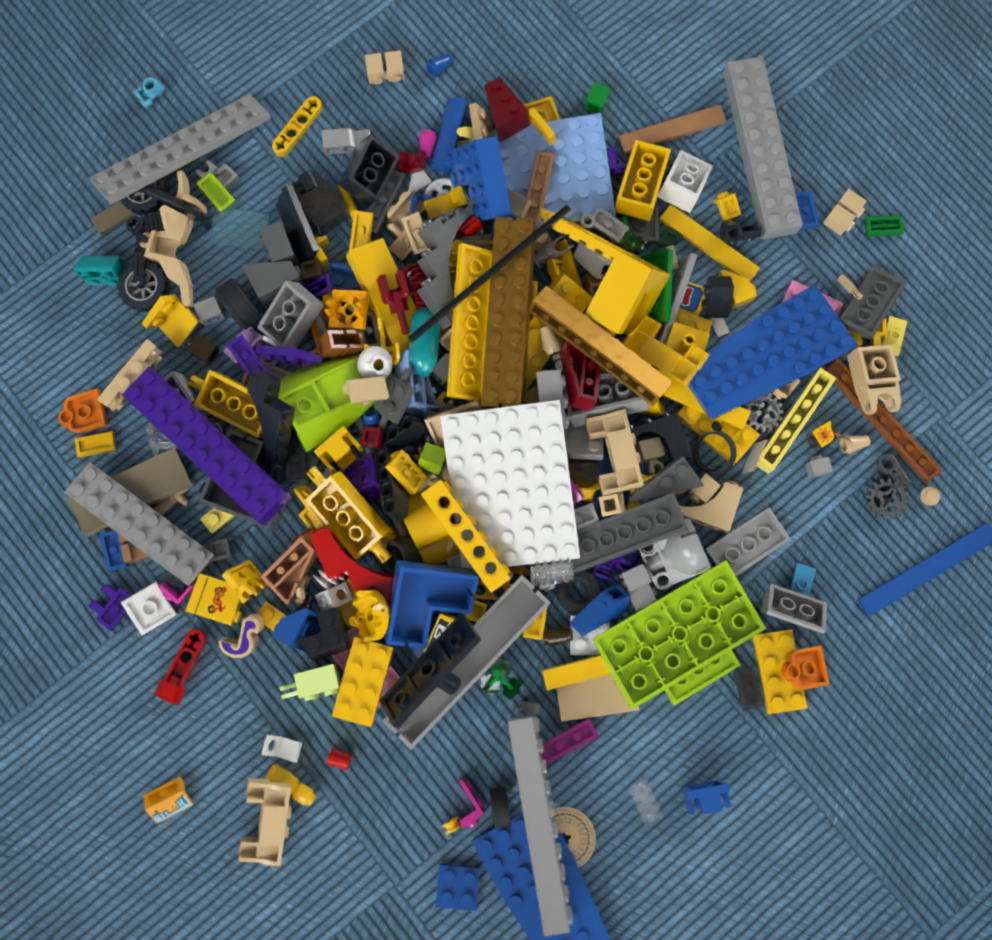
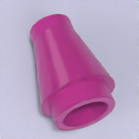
M422 130L419 135L420 150L427 153L426 159H430L437 140L436 132Z

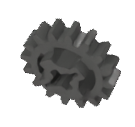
M888 478L885 483L883 479H880L879 485L876 482L872 483L874 489H867L870 495L865 496L866 499H869V502L865 505L872 507L869 512L875 511L876 518L883 515V520H887L888 516L891 519H895V514L898 516L902 515L901 509L907 510L904 503H909L910 500L905 499V496L909 493H903L902 490L905 486L899 487L898 480L891 483V478ZM884 486L889 487L885 492L878 490L879 488ZM896 492H898L900 500L897 499ZM890 494L889 499L891 502L885 504L883 496ZM874 498L878 501V507L875 505ZM887 507L896 508L892 512H885Z

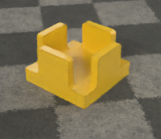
M342 426L313 452L335 474L337 472L330 463L334 461L344 471L357 460V457L350 451V446L353 444L360 452L363 449L348 430Z

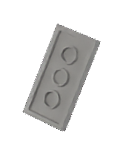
M767 508L706 548L705 551L715 566L727 560L735 576H737L790 541L791 538L771 509Z

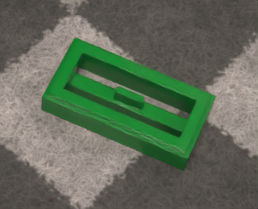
M902 215L866 217L864 219V223H866L865 230L867 231L865 233L866 237L904 234ZM896 221H898V224H877V225H871V223H875V222H896ZM873 229H890V230H873Z

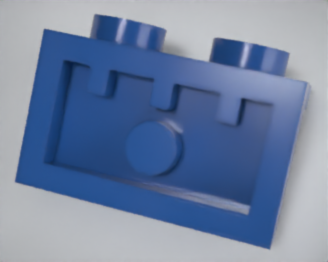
M342 262L337 264L331 263L333 290L362 291L350 266Z

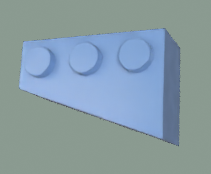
M409 350L400 353L399 363L394 365L395 376L401 378L405 368L412 370L413 372L408 382L415 389L405 412L427 416L428 410L439 411V407L442 406L437 403L434 394L436 389L432 387L428 377L430 374L424 378L416 374L418 371L413 363L409 362Z

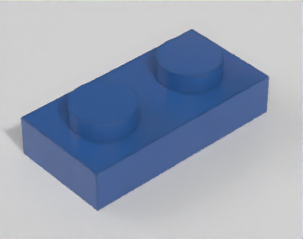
M811 190L795 193L802 221L800 231L818 227L820 222Z
M114 530L101 533L100 539L107 571L112 572L129 567V564L124 563L120 546L124 544L119 542L118 533Z

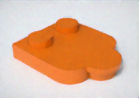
M97 388L68 397L63 404L64 410L58 415L60 424L77 434L108 426L105 407L97 400L102 394L101 390Z
M822 646L792 650L788 653L787 662L781 667V675L786 681L791 682L795 689L806 690L830 685Z

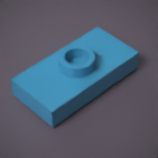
M796 563L789 590L809 597L816 568Z

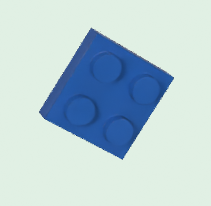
M440 864L435 907L476 911L480 867Z

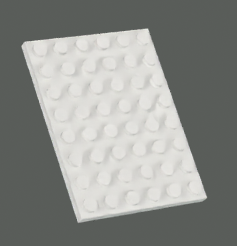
M560 400L441 415L450 487L453 490L451 495L454 499L459 498L464 505L462 511L465 515L470 514L476 522L473 526L477 532L481 530L488 539L485 541L489 548L493 546L499 554L497 557L499 563H505L509 567L580 558ZM454 513L455 523L457 524L460 522L461 516L459 513ZM465 529L461 535L462 539H471L472 531ZM476 546L473 550L475 556H481L484 553L482 546ZM459 549L462 568L474 569ZM488 562L485 565V569L495 568V563Z

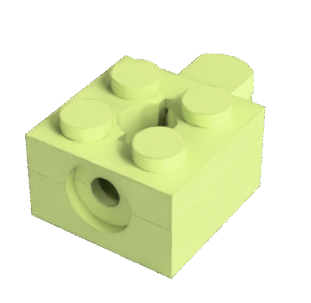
M331 664L294 674L295 683L281 686L279 689L284 691L297 687V691L281 695L282 699L298 695L299 698H305V701L320 698L321 693H325V696L336 694L339 692L342 682L339 665Z

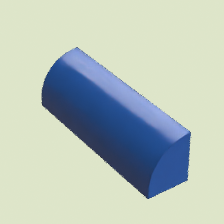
M455 97L447 100L429 169L446 173L451 172L446 163V152L457 148L460 138L457 134V129L463 127L467 112V99Z

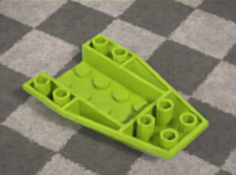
M360 354L315 364L313 367H303L279 379L281 383L278 398L295 408L292 425L306 453L320 446L342 426L346 429L350 427L375 404V401H371L368 406H364L363 402L352 404L349 394H343L342 387L347 380L364 378L358 370L357 362ZM373 366L374 369L377 370V371H378V370H381V369L383 368V367Z

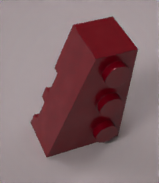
M500 76L484 85L499 143L530 126L528 109Z
M565 341L559 354L570 405L573 408L590 412L597 402L601 366L571 343Z

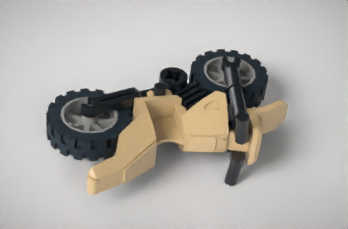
M182 170L177 171L178 192L176 197L168 194L170 193L169 183L164 176L156 180L153 185H147L138 190L133 196L130 194L120 200L132 213L144 216L143 219L138 216H132L126 222L127 230L136 237L134 263H130L129 267L122 270L123 273L119 275V284H117L119 297L123 299L122 301L138 312H150L160 296L170 295L169 289H171V284L168 282L169 280L180 286L183 305L188 309L194 307L193 284L187 265L178 260L175 253L179 246L186 243L191 233L194 219L199 221L206 230L211 229L212 225L204 215L208 212L207 207L190 195L188 178ZM141 196V202L135 201ZM133 287L138 288L135 292L132 290ZM142 292V299H137L136 296Z

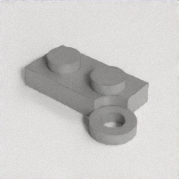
M598 206L593 215L584 214L580 220L583 228L591 229L594 226L596 230L616 244H619L629 230L627 225L600 206ZM589 218L591 223L586 224L584 220Z

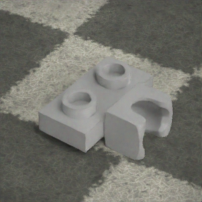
M209 160L206 161L209 167L207 172H202L199 169L196 170V175L200 180L211 172L226 190L239 179V176L226 164L218 169Z

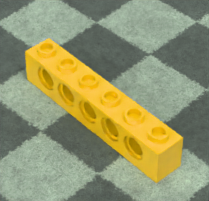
M439 480L420 494L492 593L511 579L508 575L511 571L505 563H499L497 560L499 554L493 546L490 548L487 546L485 541L488 539L481 530L477 532L473 526L476 522L470 514L465 515L462 511L464 505L459 498L454 499L450 492L453 490L446 481L442 482ZM442 496H446L449 499V505L445 508H441L438 505V500ZM453 513H459L461 516V520L457 524L450 522V516ZM465 529L472 531V537L469 540L462 539L461 535ZM476 546L484 548V553L481 556L473 554ZM488 562L495 563V570L488 573L485 571V565Z

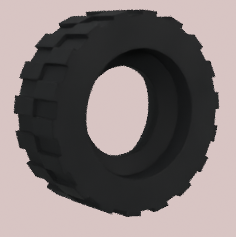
M586 570L560 579L556 586L557 600L565 610L572 613H580L600 594L596 578ZM582 582L587 588L586 597L580 601L571 599L568 594L570 584Z

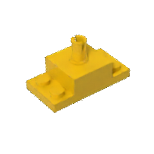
M678 310L666 346L683 357L692 344L705 351L713 321Z

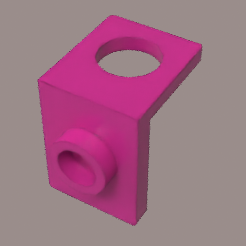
M167 581L161 583L158 588L164 592V596L169 601H174L178 605L191 594L195 583L190 585L183 594Z

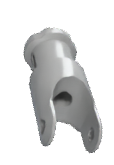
M566 234L544 246L543 250L534 255V263L539 269L542 268L546 261L558 258L574 246L573 244L563 251L557 249V242L565 237Z

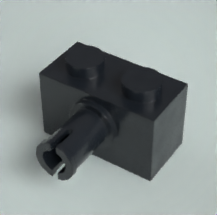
M708 276L707 284L704 285L705 299H702L701 302L702 311H705L706 318H729L734 291L731 276Z

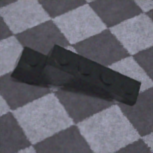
M266 371L250 374L247 393L250 394L262 428L265 447V472L273 479L282 477L285 472L295 408L278 398L281 380Z

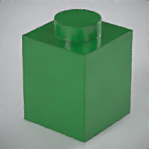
M594 82L586 99L584 109L595 114H602L609 99L611 88L605 84Z

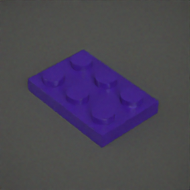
M257 346L256 350L257 354L263 355V359L279 360L278 363L301 366L302 364L313 367V363L321 364L323 356L291 347Z

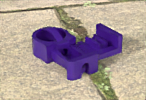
M631 552L595 566L592 572L594 575L610 581L609 571L614 568V565L623 571H628L635 568L637 558ZM631 555L632 561L625 560L623 557Z

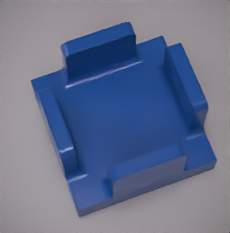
M722 780L681 787L687 811L690 815L695 814L692 799H694L695 808L697 810L702 809L703 814L723 811V806L726 808L731 807L728 794L730 792L729 784Z

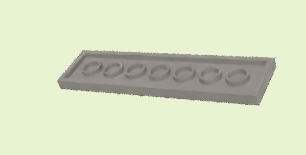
M91 462L87 464L64 492L188 586L194 583L199 573H202L215 556Z

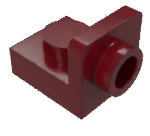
M402 150L398 151L400 158L396 167L409 175L425 170L427 153L422 150L407 154Z

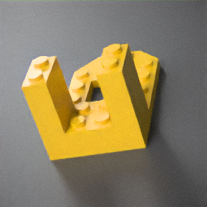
M542 208L539 216L544 219L543 222L545 223L556 213ZM561 218L552 226L554 230L569 235V238L579 242L582 240L586 242L585 246L593 251L599 249L603 252L602 256L609 260L613 259L585 315L598 326L600 324L605 326V331L614 336L616 333L629 335L640 323L644 315L648 316L670 274L570 220Z

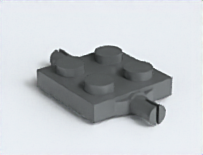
M405 368L401 378L389 374L385 381L389 398L375 401L373 407L382 416L377 425L378 428L384 430L388 420L399 424L415 391L408 382L413 372L412 370Z

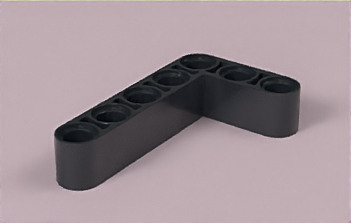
M410 414L402 417L399 424L393 423L384 429L380 449L373 448L383 512L398 520L405 519L409 513L406 489L385 466L392 459L390 455L393 452L403 449L421 437L426 430V424Z

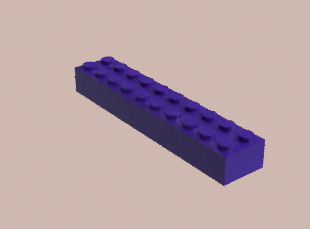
M148 366L122 394L126 400L258 523L266 526L292 498L284 488L151 367Z

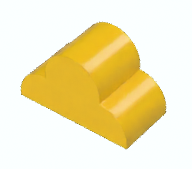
M418 491L415 494L408 495L409 513L403 520L424 563L442 565L447 562L446 558L460 554L456 543L450 552H447V545L451 540V536Z

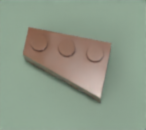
M307 533L301 536L260 576L286 605L295 601L296 589L304 576L308 575L318 555L310 535Z

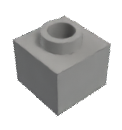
M821 455L811 457V461L805 464L809 479L833 472L829 457L822 458Z

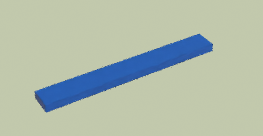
M988 523L981 525L857 599L867 617L873 615L992 543V528Z

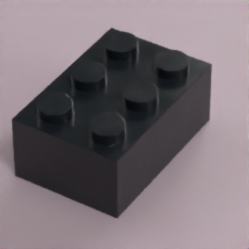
M370 134L360 141L338 185L366 206H370L379 200L400 156Z

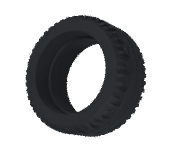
M231 278L216 288L215 294L241 329L246 330L261 319L260 312L235 279Z

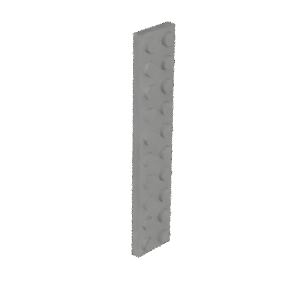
M248 94L90 177V180L109 204L112 205L270 120V113L255 98Z

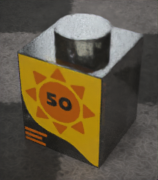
M831 420L806 435L808 444L815 448L816 451L841 437Z

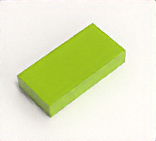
M211 172L196 183L221 213L236 203L235 199Z

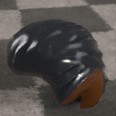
M423 434L404 447L403 451L410 456V459L415 464H418L425 444L428 442L434 445L431 435Z

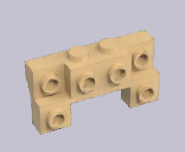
M146 339L97 400L112 411L115 409L119 411L126 403L123 400L122 394L148 366L151 367L152 364L155 367L162 359L160 356L162 351Z
M626 409L586 418L585 423L589 440L605 437L613 473L599 475L598 477L602 496L643 487L644 484L639 468L641 463L640 454L635 451L636 437L634 433H631Z
M248 778L246 803H261L257 837L240 838L239 862H257L269 866H281L284 839H288L289 826H286L287 819L291 818V807H289L290 783Z

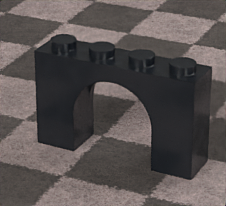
M667 412L660 415L657 420L647 419L641 422L640 426H630L631 433H634L636 438L641 436L660 437L670 462L680 455L685 460H689L693 456L676 413L670 415ZM604 438V439H603V447H604V449H605L606 455H607L608 460H609V462H610V458H609V454H608V450H607V445H606V441H605V438Z

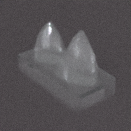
M647 779L628 786L644 825L663 818Z

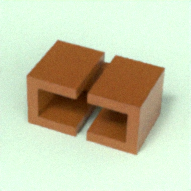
M327 330L317 339L320 354L323 357H337L338 355L340 357L357 355L364 349L365 344L361 330H346L344 332L343 330Z

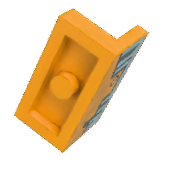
M181 777L143 795L145 811L156 823L193 805V801L186 794L184 780Z

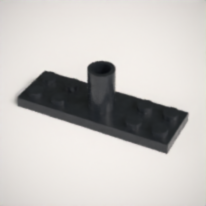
M462 613L379 700L392 726L399 728L437 687L449 695L458 691L461 679L452 671L482 640L470 621Z

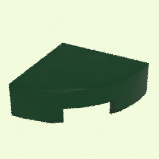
M666 228L658 246L666 248L676 245L683 235Z

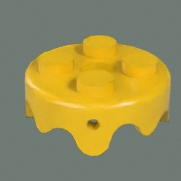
M357 591L356 596L358 598L352 602L357 607V613L351 616L348 622L351 626L358 629V638L363 639L364 642L380 640L388 629L390 608L379 591Z

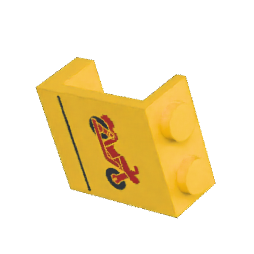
M199 573L186 611L235 626V623L240 621L242 612H240L242 604L246 602H243L239 597V589L234 591L227 582Z

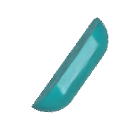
M427 306L418 309L412 315L410 335L434 316ZM438 322L413 343L410 341L409 362L413 363L418 371L416 374L422 378L431 373L437 362L440 324Z

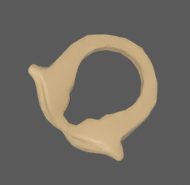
M304 576L299 583L294 598L296 603H304V591L308 586L310 576Z

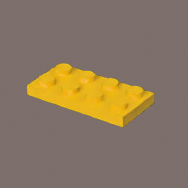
M792 629L753 636L766 713L774 714L806 709L807 703L804 690L795 689L792 683L786 681L781 675V667L787 662L788 653L796 650Z

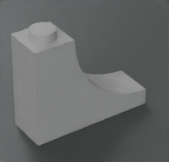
M580 240L573 258L595 278L603 279L613 259L609 260L602 256L603 252L599 249L593 251L585 246L586 242Z

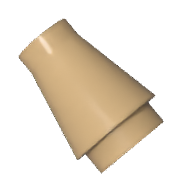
M545 326L539 329L543 352L546 351V354L550 355L561 350V343L550 327Z
M846 435L840 439V449L843 453L851 454L870 446V438L868 435Z

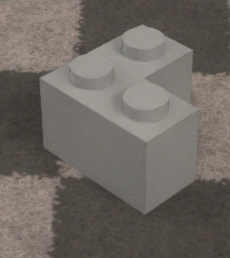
M644 564L617 576L621 586L630 594L629 603L633 612L657 601L656 597H658L655 588L649 585L652 582L650 579L652 574L648 567H644Z

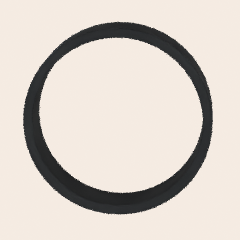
M720 431L704 433L697 438L693 445L692 454L694 462L699 469L709 474H717L731 468L736 460L737 450L734 441L729 435ZM709 434H717L723 437L730 447V460L720 471L707 468L699 457L700 443Z

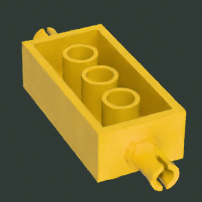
M211 370L208 371L205 380L195 375L191 376L190 380L194 382L189 381L188 386L200 391L194 406L257 438H263L257 410L250 394L247 393L248 386L220 372Z
M316 466L311 468L306 475L309 476L317 488L305 500L325 525L329 526L331 532L355 560L372 550L381 563H385L392 555L381 544V539L391 529L341 471L326 479Z

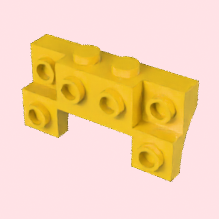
M645 314L636 328L626 337L623 345L634 351L645 362L658 368L657 371L661 374H664L666 377L669 375L681 384L688 386L710 354L692 344L683 357L654 338L662 324Z

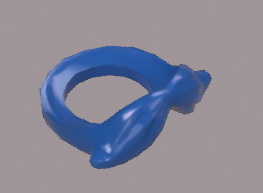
M419 194L408 197L411 201L410 213L415 212V207L420 197L424 198L425 201L433 198L428 195ZM428 215L421 217L422 221L427 220Z

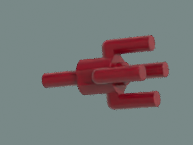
M399 270L395 274L398 288L389 290L385 274L380 275L376 280L382 302L389 305L391 315L397 314L402 335L410 334L404 311L409 310L407 298L410 296V290L404 270Z

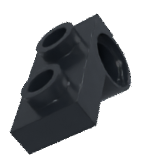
M312 171L302 173L298 177V181L292 183L299 202L323 191Z
M729 219L725 220L720 227V239L726 244H736L740 240L753 241L755 238L761 237V229L756 225L740 227L736 222ZM734 227L733 232L728 234V230Z

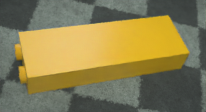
M381 238L349 250L346 258L361 290L370 292L368 305L371 311H374L377 324V318H382L385 340L388 347L395 345V342H399V354L409 350L410 340L408 337L410 334L402 335L397 314L391 315L389 305L382 302L376 280L378 276L385 274L389 290L398 288L395 278L398 269L384 239ZM411 296L407 298L409 310L404 311L409 331L411 332L412 315L417 309Z

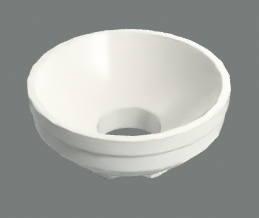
M371 346L363 350L357 362L358 370L364 378L380 376L387 378L393 367L392 357L389 352L378 346ZM381 359L383 361V368L377 371L374 369L373 364L375 360Z

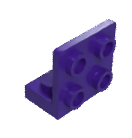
M369 452L347 467L343 474L370 505L381 497L376 477L374 455Z

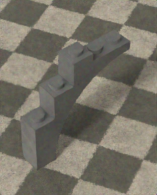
M471 206L465 209L460 207L453 212L454 217L451 219L449 216L442 221L439 218L433 222L429 219L421 225L423 229L418 232L428 250L421 254L423 258L417 263L428 279L421 283L422 288L417 293L433 315L454 299L449 272L450 250L458 229L474 212ZM453 310L438 321L443 329L452 325Z

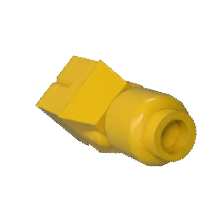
M277 763L272 765L264 778L269 779V782L290 783V796L293 795L292 798L301 805L307 804L311 806L316 798V795L313 794V789L304 783L299 784V779L292 772H289Z

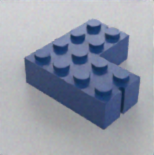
M497 136L477 139L446 152V163L452 171L450 172V182L454 188L460 185L462 188L469 186L468 194L472 200V209L474 210L472 214L480 221H485L512 214Z
M396 560L388 605L391 613L388 629L383 636L386 644L404 646L405 641L402 635H405L404 638L408 647L426 648L433 610L472 614L475 596L472 593H476L479 579L476 571L470 568Z

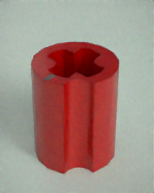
M471 215L462 223L458 231L466 240H469L483 225L475 215Z
M332 748L328 756L327 765L347 771L352 754Z

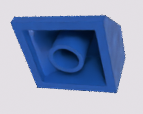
M305 608L281 618L274 628L272 638L306 652L303 639L318 634L320 630L317 613Z

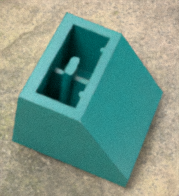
M81 256L74 266V272L91 286H98L99 284L117 286L119 284L118 277L123 273L122 270L125 268V262L120 256Z

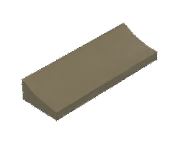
M174 447L111 477L149 507L193 486L181 454ZM67 498L83 535L88 537L109 527L72 498Z

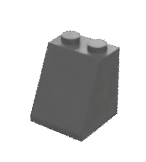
M291 261L244 264L241 266L266 310L270 307L285 280L299 282L304 286L303 275L298 265L294 267Z

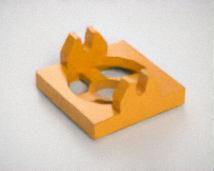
M333 290L332 299L326 301L329 308L325 309L327 316L330 317L329 328L366 330L370 292ZM348 296V302L343 307H339L338 303L340 300ZM355 297L359 299V301L356 302V305L354 304ZM349 305H353L354 313L348 316L346 309ZM337 313H343L346 316L345 323L339 320ZM357 316L356 321L352 322V318Z

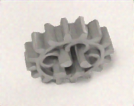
M771 393L742 406L744 409L751 411L747 420L749 422L748 425L750 427L753 426L755 431L760 429L761 434L766 429L768 432H771L773 427L777 428L779 426L778 422L783 420L779 416L784 413L783 410H779L782 403L777 404L778 398L772 399ZM764 402H767L768 407L763 411L765 415L760 419L762 424L757 423V418L762 414L760 410L765 406ZM752 406L755 407L756 412L751 410ZM770 414H773L774 419L770 418Z

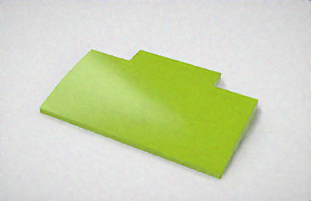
M724 560L592 638V641L630 709L636 708L662 691H665L670 702L675 706L741 666L732 649L766 628L727 560Z

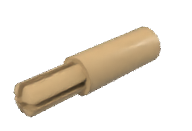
M844 275L838 277L837 281L849 293L859 300L863 297Z

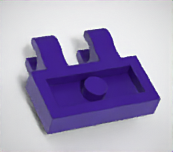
M105 584L101 591L111 598L104 607L97 600H92L88 607L99 614L95 620L110 631H113L127 613L121 602L132 595L122 587L116 591L111 585Z

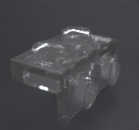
M151 422L146 424V435L150 436L148 445L149 449L153 451V456H158L159 449H179Z

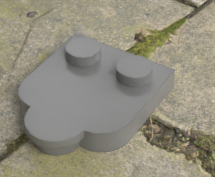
M570 424L564 434L567 457L572 459L603 460V437L589 440L586 425L573 427Z

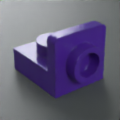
M614 147L606 148L610 176H623L628 164H619L618 154H615Z

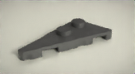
M680 455L645 482L643 487L635 490L627 498L631 502H636L673 492L699 488L704 484L685 458Z

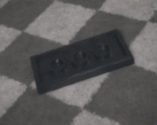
M292 184L286 185L276 203V208L298 261L302 263L314 259L319 251V247Z

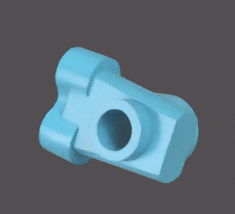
M149 77L144 80L143 87L135 90L134 94L147 109L157 97L162 95L166 88L158 78Z

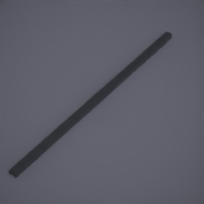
M566 204L408 337L412 343L569 213L571 208Z

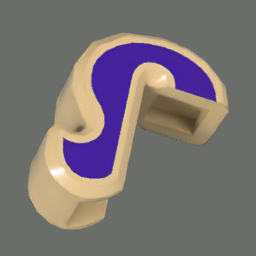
M251 614L244 618L239 640L223 637L219 640V647L222 652L233 658H243L254 652L259 641L257 634L264 629L263 617L259 614Z

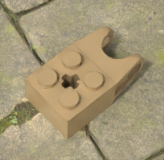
M892 344L858 347L849 353L847 359L852 380L863 411L867 415L874 414L877 410L878 399H880L889 412H897L901 406L899 387L901 378Z

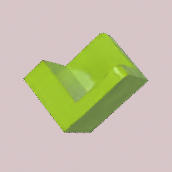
M427 442L417 466L439 475L446 458L445 449Z

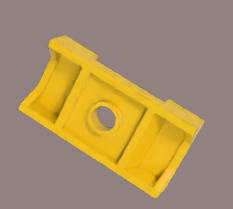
M686 405L677 414L679 421L698 437L704 433L714 431L712 429L713 422L720 423V432L729 435L736 445L737 455L733 466L760 436L747 423L744 429L741 430L716 418L710 419L706 414ZM717 434L707 435L703 441L729 462L731 452L727 441Z

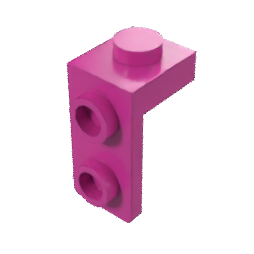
M462 777L459 779V783L475 806V809L461 817L459 821L463 828L466 826L471 828L479 822L478 818L484 815L483 809L485 805L480 797L475 798L472 791L474 788L470 781H465Z

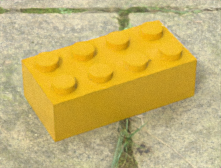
M635 140L616 200V213L646 221L651 220L671 149Z
M354 637L332 717L368 727L374 725L380 703L379 700L383 693L395 650L394 647L372 641L364 642L363 639Z

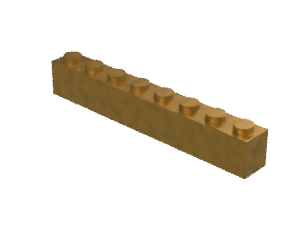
M547 286L533 299L528 309L531 314L651 406L655 405L672 383L664 374H661L648 362H645L634 351L628 349L618 339L611 336L601 326H598Z

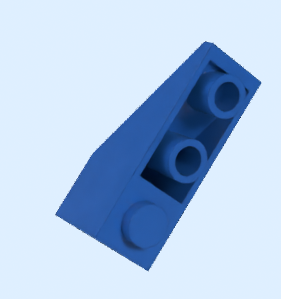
M619 583L612 585L602 591L570 621L571 626L582 637L628 611L630 594Z

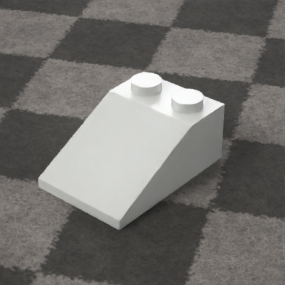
M680 150L657 197L690 213L700 196L713 166Z

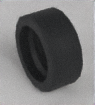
M400 536L387 543L386 550L392 555L388 561L394 571L396 560L419 563L417 548L409 537Z
M506 787L489 789L494 827L511 826Z

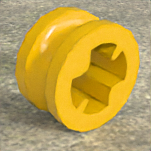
M458 816L442 824V827L446 828V835L462 826L458 822Z

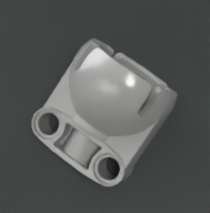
M690 518L685 519L689 531L652 544L650 547L640 549L645 566L649 568L652 574L651 579L656 587L661 590L668 589L675 583L704 573L711 568ZM662 575L667 576L665 581L657 580Z

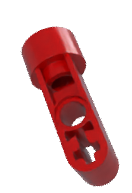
M191 630L187 633L165 679L160 680L153 695L177 706L180 705L187 691L184 687L207 643L205 633L199 630ZM193 637L200 638V642H195ZM188 646L196 648V651L189 649ZM190 652L192 659L190 662L185 663L183 656L185 653ZM178 673L183 677L182 679H180L178 677H175L174 674Z

